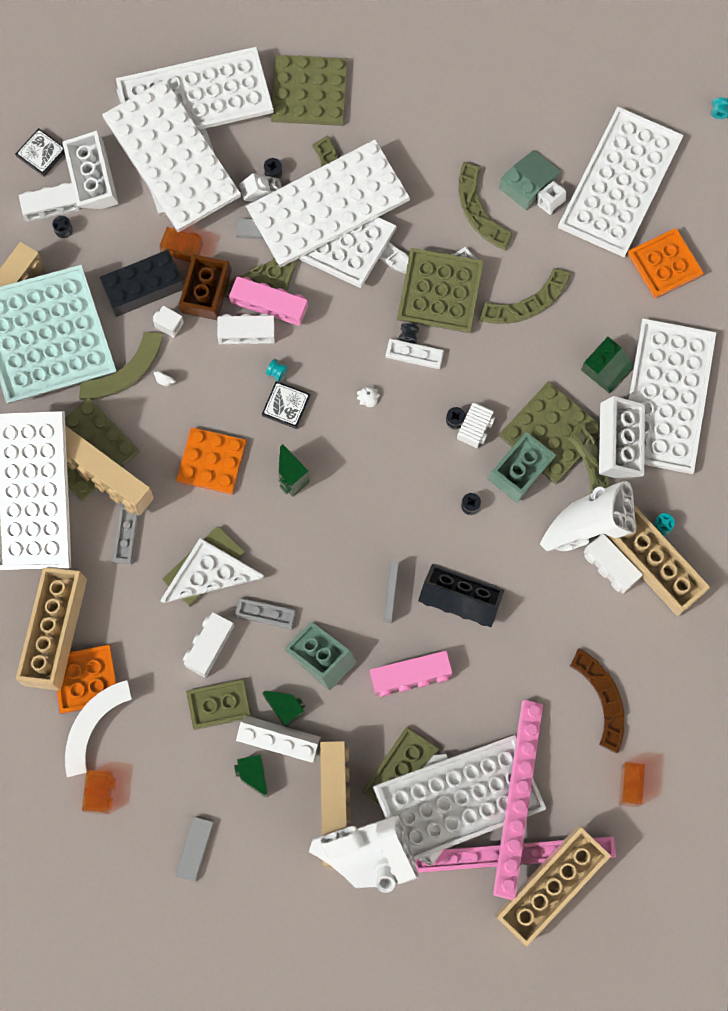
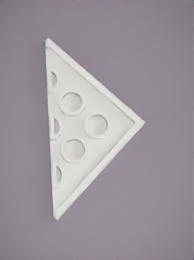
M200 538L160 601L167 603L263 579L264 575Z

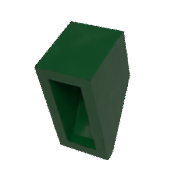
M266 690L262 692L263 697L285 727H288L305 714V705L300 698L296 699L291 694Z
M261 755L237 759L238 765H234L236 777L240 776L241 782L263 797H268Z

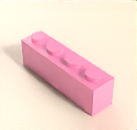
M237 276L229 295L230 303L262 314H269L274 316V318L298 326L301 325L308 307L307 299L302 295H292L284 289H274L266 283L259 284L253 282L248 277L241 278Z
M446 651L370 669L375 696L380 695V697L389 696L392 694L391 692L397 690L400 693L411 690L410 687L417 685L419 688L430 685L429 682L437 681V683L446 682L452 676Z

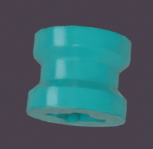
M722 97L713 99L711 116L716 119L727 118L728 99Z
M274 358L267 367L265 374L275 377V380L280 382L286 374L288 366L280 364Z
M663 513L656 518L653 526L665 536L671 532L675 521L670 514Z

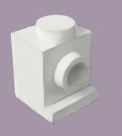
M554 181L538 192L537 205L550 215L554 209L566 201V190Z

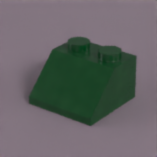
M607 336L584 361L581 371L610 394L634 366L623 348Z
M282 444L279 455L278 473L281 484L279 487L285 494L289 493L293 497L310 482L309 471Z

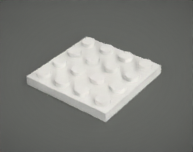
M377 217L298 259L361 288L396 231V225Z

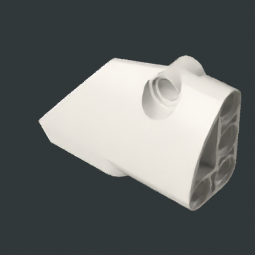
M624 480L606 488L597 487L592 494L572 502L550 525L540 545L546 551L553 549L570 551L588 544L589 538L599 534L620 538L634 533L636 524L631 484Z
M398 815L360 828L351 826L312 840L309 849L310 853L331 865L355 888L377 887L379 891L387 893L392 891L396 884H402L419 877L409 839Z

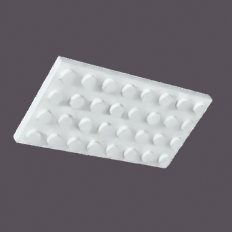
M256 47L116 78L122 103L165 79L198 130L273 113L271 99Z
M165 79L102 114L103 119L177 232L184 230L241 197V193Z
M617 107L558 228L625 257L683 135Z
M373 140L247 205L246 208L281 268L410 201V197L376 140Z
M642 319L628 400L645 404L644 465L688 474L694 473L716 332Z
M65 411L0 414V569L72 568Z
M515 735L373 787L385 818L395 815L399 816L409 839L415 860L503 827L517 739ZM534 778L532 779L527 817L546 810Z

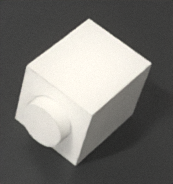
M165 306L157 310L153 316L155 328L173 338L184 324L181 315Z

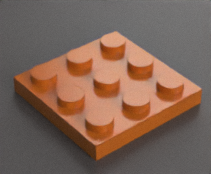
M677 228L629 250L627 253L654 299L703 275L702 269Z
M191 427L176 481L232 495L246 440Z
M110 645L70 652L61 691L56 690L60 714L81 711L98 693L117 684Z

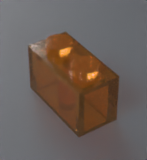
M166 227L159 247L161 252L169 249L172 257L191 263L193 254H200L203 242L202 237L196 233L177 232L175 227Z
M630 762L622 764L619 805L640 807L642 805L645 764Z
M87 770L82 811L84 813L108 815L109 810H112L113 798H111V790L115 789L116 778L113 777L111 772Z

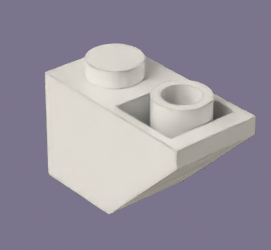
M254 173L239 184L243 200L255 202L282 188L278 178Z

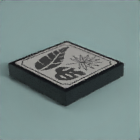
M38 128L15 155L44 177L65 154L63 145Z
M276 381L262 416L297 429L311 394Z

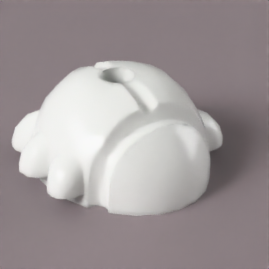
M154 371L158 384L169 386L176 382L173 377L159 371Z
M371 385L357 391V395H359L357 399L360 400V405L374 407L378 402L377 399L380 397V394L377 393L378 389H374V386Z

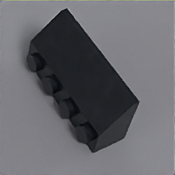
M432 564L424 581L418 602L492 628L505 590Z

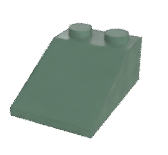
M533 150L513 165L500 179L499 189L524 209L528 210L537 200L538 192L553 182L562 171Z
M525 432L491 471L488 480L518 503L555 458L556 454Z
M310 622L285 648V651L329 690L357 663L349 649L313 622Z

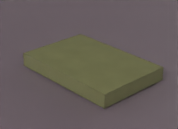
M244 679L186 691L193 730L241 721L245 715L252 717Z

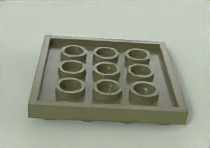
M276 55L271 122L343 126L347 58Z
M410 248L397 320L470 334L483 261Z
M547 382L501 431L499 437L510 447H513L527 432L556 454L555 458L542 473L556 485L582 457L577 448L568 439L576 425L581 424L596 442L600 437V424L550 382Z
M87 398L65 417V426L121 467L140 452L90 398ZM67 467L68 487L83 502L97 490L94 486L95 483L91 480H84L79 475L80 472L78 470H71Z

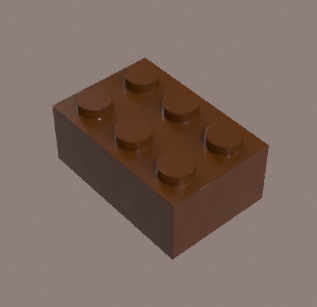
M193 254L178 304L183 314L218 321L232 273L229 261Z

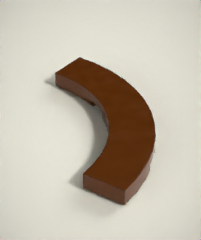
M578 648L569 667L582 674L598 694L604 715V727L599 746L617 754L624 734V709L620 693L610 674L606 672L599 662Z

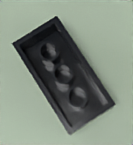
M169 249L100 277L116 317L182 291L184 287L183 280Z

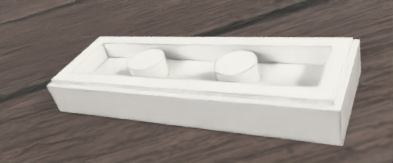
M390 338L385 358L440 369L444 350Z

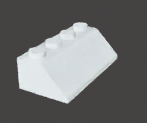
M94 131L63 141L78 208L104 209L117 205L118 200L104 141L99 133Z
M612 396L600 403L599 474L613 478L644 476L645 404Z

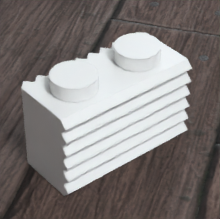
M473 402L458 432L457 440L475 448H478L480 443L484 444L488 435L485 431L487 427L491 428L495 421V417H493L494 411Z

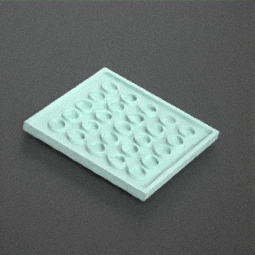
M82 265L0 287V385L7 404L116 372Z

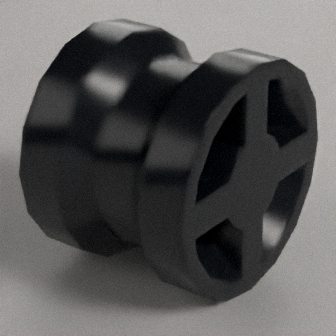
M269 158L265 161V176L278 179L281 177L282 164L278 159Z
M58 216L53 220L52 226L56 236L67 238L72 234L73 228L69 218Z
M411 323L401 324L402 333L399 335V340L417 343L416 334L419 332V327Z
M459 407L450 408L446 415V424L451 429H460L465 420V413Z
M475 493L466 494L461 503L462 511L467 515L476 514L481 505L480 497Z

